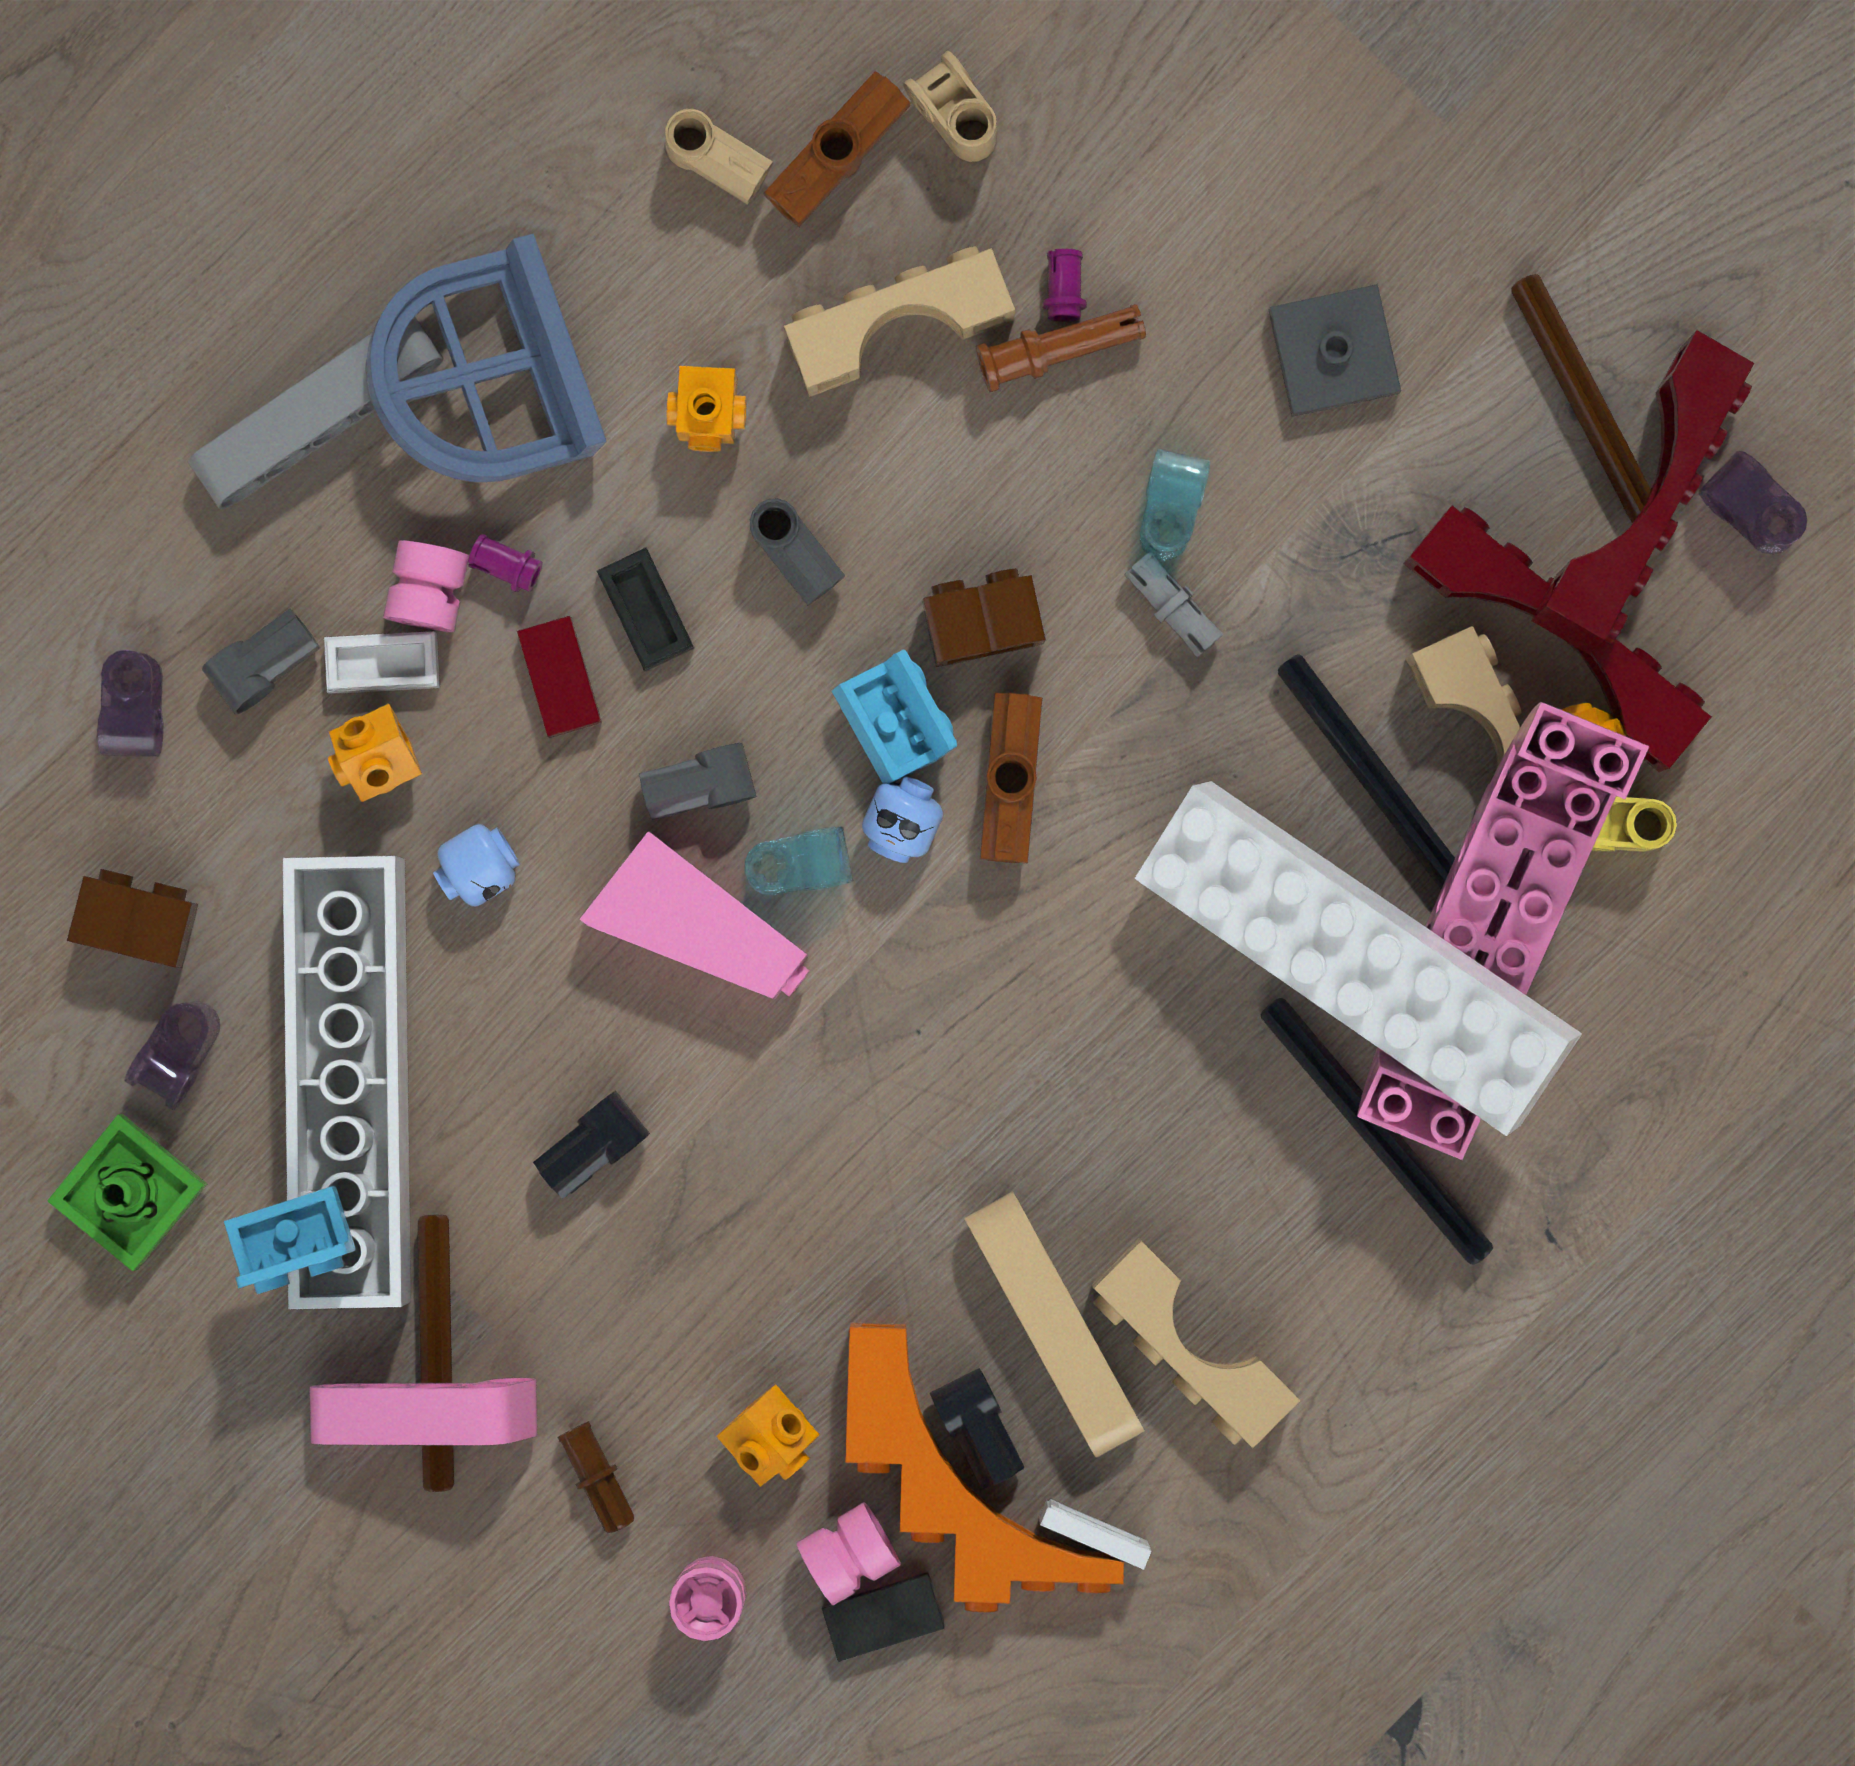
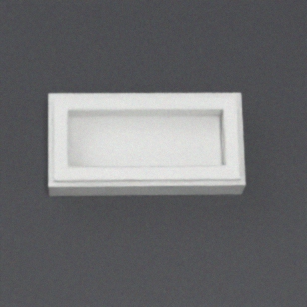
M435 631L324 637L327 693L329 694L440 688L438 643Z
M1052 1499L1046 1500L1039 1516L1041 1526L1143 1570L1152 1552L1147 1540Z

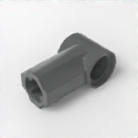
M778 498L767 499L759 503L752 511L750 530L756 544L765 551L807 606L823 596L845 577L844 573L800 519L795 508L787 501ZM769 512H782L791 521L789 533L780 540L767 539L759 530L761 519Z
M288 609L245 642L237 641L219 651L204 664L202 671L232 712L240 714L265 698L274 689L275 681L319 650L320 646L294 611Z
M734 743L706 750L696 754L693 760L639 773L642 793L651 820L670 817L708 806V809L725 807L757 797L743 743Z

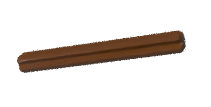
M1538 274L1526 276L1512 286L1511 292L1627 515L1633 523L1644 507L1651 488L1541 277Z
M442 1214L423 1215L418 1220L421 1383H452L449 1219L446 1215ZM422 1445L423 1488L425 1491L445 1492L453 1488V1445Z

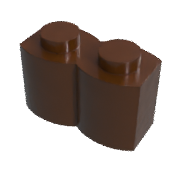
M1015 568L986 575L987 584L978 587L965 588L963 580L932 586L933 596L923 598L922 604L936 667L1043 645L1046 638L1032 575L1019 577L1018 569Z
M100 869L98 879L83 876L67 941L174 968L183 967L198 908L197 903L185 901L186 889L155 882L152 892L131 887L133 876Z

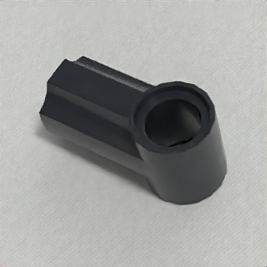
M616 1091L612 1092L577 1121L579 1125L533 1162L543 1179L562 1199L575 1192L607 1163L613 1165L650 1135Z
M980 1368L930 1392V1396L946 1429L952 1438L956 1436L982 1490L1009 1479L1025 1468L999 1416L1002 1413L999 1404Z

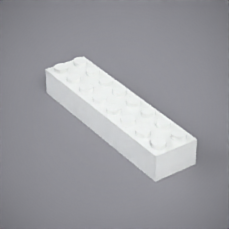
M1212 781L1192 785L1134 878L1505 1136L1521 1126L1582 1035L1581 1032Z
M397 856L283 858L287 1201L336 1186L356 1251L341 1255L344 1267L311 1277L308 1266L288 1272L290 1282L288 1284V1309L402 1307L411 1302L405 859Z

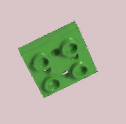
M118 1114L47 1201L131 1271H136L208 1184L124 1114ZM143 1163L151 1164L154 1169L153 1175L148 1179L140 1174H148L150 1172L148 1167L141 1166ZM110 1167L109 1169L102 1171L103 1168ZM147 1202H152L157 1206V1213L153 1218L146 1216L153 1212V1207H147L143 1210Z

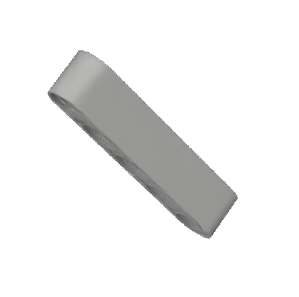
M416 317L412 319L405 329L398 349L397 372L399 382L430 374L443 361L442 355ZM372 333L204 445L190 457L188 464L219 509L228 508L243 500L375 411L368 389L366 371L367 352Z

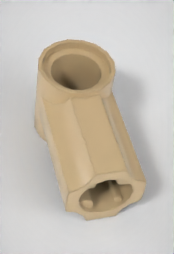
M683 109L676 112L668 120L665 128V144L669 159L680 168L693 170L748 205L765 181L773 161L713 125L711 119L699 110ZM693 128L703 134L705 142L700 148L687 151L676 144L675 136L683 129Z

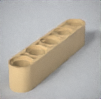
M1010 1192L965 1217L964 1219L1094 1456L1097 1458L1143 1433L1145 1430L1014 1192Z

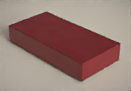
M563 617L517 631L547 737H556L602 723L572 617Z

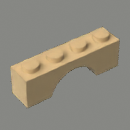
M976 246L965 248L946 258L948 265L927 272L926 266H918L895 277L897 284L878 291L875 290L874 285L864 286L844 295L845 303L824 311L823 306L819 304L807 307L791 316L793 322L784 325V329L808 396L811 397L859 379L861 375V360L868 341L880 327L895 318L907 315L933 317L950 326L962 339L1014 321L1015 308L992 248L980 253Z
M1471 626L1412 653L1406 658V661L1428 708H1448L1461 711L1474 718L1484 727L1495 747L1498 768L1512 740L1520 729L1516 716L1521 715L1522 712L1512 688L1508 684L1501 687L1492 666L1498 664V659L1490 640L1485 634L1477 636L1474 627Z
M1138 1238L1092 1284L1093 1288L1100 1294L1093 1301L1094 1305L1115 1326L1125 1319L1139 1333L1132 1343L1155 1366L1164 1359L1179 1374L1172 1383L1194 1405L1203 1398L1218 1413L1211 1422L1229 1441L1236 1445L1243 1438L1254 1448L1300 1400L1257 1356L1238 1363L1217 1364L1205 1361L1187 1350L1181 1343L1173 1322V1303L1181 1280Z

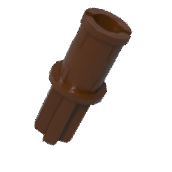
M585 1422L558 1436L557 1438L562 1443L580 1480L575 1485L577 1489L584 1488L604 1531L613 1533L630 1525L634 1521V1514L613 1473L618 1468L616 1464L609 1465L591 1429L590 1422Z

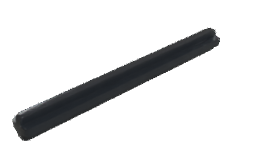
M1299 654L1294 655L1278 668V675L1439 888L1442 889L1455 857L1303 656Z
M1278 998L1269 1004L1260 1014L1261 1019L1462 1257L1472 1265L1486 1258L1493 1250L1492 1243L1400 1134L1357 1117L1363 1093L1362 1089L1296 1011L1283 998Z

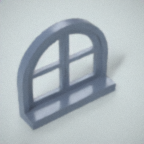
M534 234L514 238L505 250L446 264L417 276L395 294L379 317L370 338L366 360L367 382L371 400L380 421L393 440L407 454L427 468L442 475L469 482H498L594 456L607 442ZM499 283L522 349L467 364L444 298ZM432 304L454 367L399 382L397 357L402 336L412 319L421 310ZM529 370L552 436L511 448L497 450L475 384ZM462 388L483 451L464 449L434 435L417 419L407 402Z

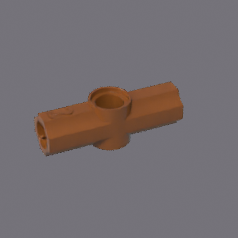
M874 71L831 119L824 121L817 127L809 144L766 189L764 196L786 219L800 227L843 179L849 178L857 172L863 157L910 107V101L886 76H882ZM836 138L844 139L853 147L852 151L844 159L831 160L822 152L824 145L828 141Z
M1015 693L994 694L980 860L1028 864L1034 790L1037 780L1036 767L1042 697ZM1005 764L1020 766L1027 775L1026 786L1017 793L1010 794L1002 791L995 781L998 769Z

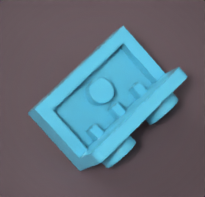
M906 650L893 654L882 664L839 684L832 690L834 697L882 783L888 784L895 783L903 779L904 776H908L938 761L957 747V741L953 736V727L949 718L943 711L938 709L926 687V678L922 669L911 660Z
M336 1186L224 1221L240 1276L235 1277L238 1289L254 1284L257 1294L290 1284L287 1273L307 1266L311 1277L344 1267L341 1255L356 1251Z

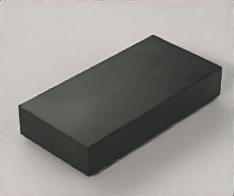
M647 547L597 570L645 672L694 649V645Z
M928 1572L847 1597L834 1606L831 1603L822 1605V1612L838 1662L945 1629Z

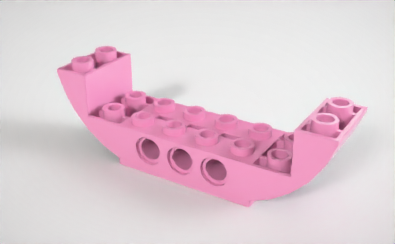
M1540 702L1535 706L1518 730L1490 784L1487 785L1425 927L1526 995L1615 797L1626 799L1649 746L1546 703ZM1377 1047L1364 1086L1357 1117L1463 1160L1481 1118Z

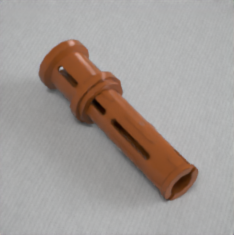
M1136 304L1130 305L1129 308L1038 335L1036 330L1030 331L1028 329L1020 332V338L988 347L986 343L976 345L977 357L989 392L997 391L1001 383L1031 375L1034 379L1043 377V373L1048 372L1047 366L1136 339L1146 338L1143 320H1138V317L1141 316L1138 306Z

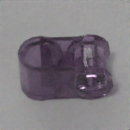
M1741 450L1736 451L1699 490V495L1703 502L1718 517L1732 525L1754 548L1762 553L1772 555L1782 553L1800 539L1806 530V511L1800 502L1796 501L1785 491L1756 459ZM1780 516L1786 524L1782 527V531L1774 535L1768 527L1773 519Z
M131 650L117 651L107 658L101 672V710L97 728L100 753L105 756L158 757L162 751L164 737L162 668L148 654ZM132 668L142 670L143 676L141 681H134L132 684L123 682V671H131Z
M200 1001L178 1003L169 1007L162 1014L148 1041L134 1058L124 1082L131 1086L136 1084L144 1086L166 1099L165 1106L175 1110L193 1086L200 1066L219 1035L220 1019L216 1011L210 1005ZM187 1011L197 1016L201 1023L200 1035L194 1042L187 1041L179 1032V1020Z

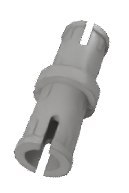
M1151 551L1124 574L1156 609L1157 612L1154 616L1161 623L1166 621L1185 641L1196 657H1199L1222 637L1223 633L1205 616L1191 599L1194 595L1187 586L1182 589L1158 562Z

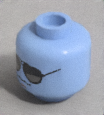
M907 776L903 777L901 784L883 783L879 785L862 822L863 832L869 838L868 847L886 858L901 863H908L910 857L925 855L943 818L941 806L931 798L934 789L917 779Z
M476 824L439 847L437 854L441 868L434 871L433 874L449 900L460 896L466 904L476 907L511 887L515 881L513 869L519 866L520 863L498 827L490 831L484 825Z

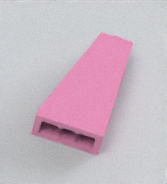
M649 831L580 918L589 927L772 999H775L781 991L790 997L810 971L802 965L809 955Z

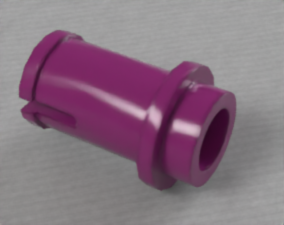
M1075 249L1048 251V298L1043 300L1042 307L1048 310L1049 320L1057 322L1080 320L1081 310L1087 307L1086 300L1081 298V260L1083 259V253Z
M484 534L477 538L468 559V567L476 568L510 583L511 590L519 592L521 589L530 592L539 578L543 565L542 561L535 559L533 551L519 552L488 538Z

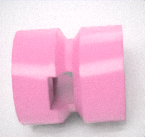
M398 541L392 572L399 578V583L389 587L383 618L424 629L454 632L460 601L453 596V590L463 586L469 555L426 543Z
M865 1502L838 1517L837 1531L832 1532L824 1528L818 1529L797 1542L798 1550L808 1570L824 1596L833 1606L854 1594L860 1588L861 1576L864 1575L875 1581L901 1565L888 1536Z
M714 1556L698 1558L686 1565L672 1588L669 1600L671 1617L680 1631L690 1638L708 1641L719 1639L733 1629L739 1621L747 1594L745 1580L738 1568L726 1559Z

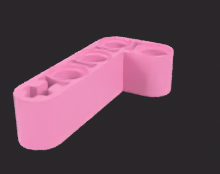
M504 1378L478 1383H337L309 1387L310 1435L312 1444L498 1445L537 1436L536 1379Z

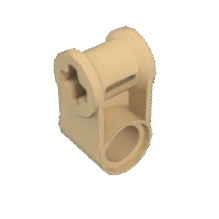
M950 51L942 54L941 63L915 81L910 78L903 83L904 89L915 107L935 127L953 153L960 159L968 162H977L987 158L994 151L997 143L995 113L977 90L965 68ZM978 121L986 126L987 131L977 140H967L958 134V129L963 123Z

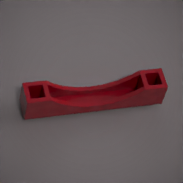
M1698 330L1680 347L1656 391L1661 418V453L1656 479L1644 507L1628 530L1621 536L1596 551L1571 559L1556 574L1531 620L1532 622L1587 654H1590L1604 641L1609 644L1614 642L1628 618V615L1621 611L1629 595L1636 598L1641 593L1653 572V568L1646 565L1653 550L1657 549L1661 552L1678 526V522L1671 519L1679 502L1686 506L1702 482L1703 476L1696 473L1704 457L1709 460L1714 457L1728 431L1720 427L1727 413L1730 412L1735 415L1752 389V385L1745 382L1754 365L1752 361Z
M1453 505L1442 515L1403 563L1445 598L1478 599L1503 604L1532 617L1554 579L1550 577L1545 581L1529 567L1533 564L1532 560L1517 546L1507 542L1503 547L1486 532L1490 529L1489 525L1474 511L1464 507L1460 512ZM1615 639L1612 644L1606 641L1602 642L1590 654H1587L1568 643L1583 658L1599 682L1613 719L1617 718L1620 721L1626 737L1649 746L1644 761L1658 772L1670 769L1712 718L1702 709V706L1705 704L1702 697L1683 683L1679 682L1675 687L1658 673L1662 666L1644 650L1636 647L1631 651Z

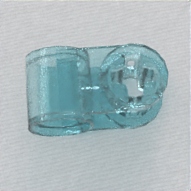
M1157 448L1147 486L1146 496L1148 498L1140 529V543L1146 553L1151 551L1157 560L1169 561L1177 558L1185 550L1193 533L1198 508L1200 509L1210 471V460ZM1162 521L1173 523L1172 532L1177 535H1173L1170 543L1160 541L1161 535L1157 529L1161 526Z
M844 827L812 830L797 834L794 837L766 841L755 845L748 852L745 859V876L748 884L756 892L763 895H777L799 890H819L852 883L853 875ZM772 855L775 863H784L786 869L777 872V881L768 883L764 874L754 873L753 868L762 865V856Z

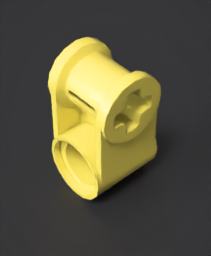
M1616 796L1592 851L1625 850L1645 852L1660 848L1667 844L1674 836L1677 827L1676 816L1671 807L1663 801L1632 797L1622 799ZM1640 811H1650L1659 818L1661 831L1655 840L1648 841L1642 839L1636 833L1634 820Z

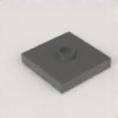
M1378 284L1269 308L1271 325L1292 417L1400 394L1401 387Z

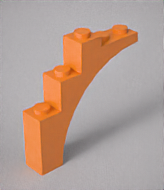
M850 1324L845 1463H857V1471L862 1473H890L891 1464H902L900 1532H911V1541L922 1543L944 1542V1534H955L954 1602H965V1610L971 1612L998 1611V1603L1010 1604L1011 1581H1021V1589L1039 1592L1055 1590V1582L1077 1583V1591L1085 1593L1111 1592V1584H1123L1124 1561L1101 1551L1079 1549L1037 1535L999 1513L965 1483L939 1449L920 1410L909 1369L906 1324Z

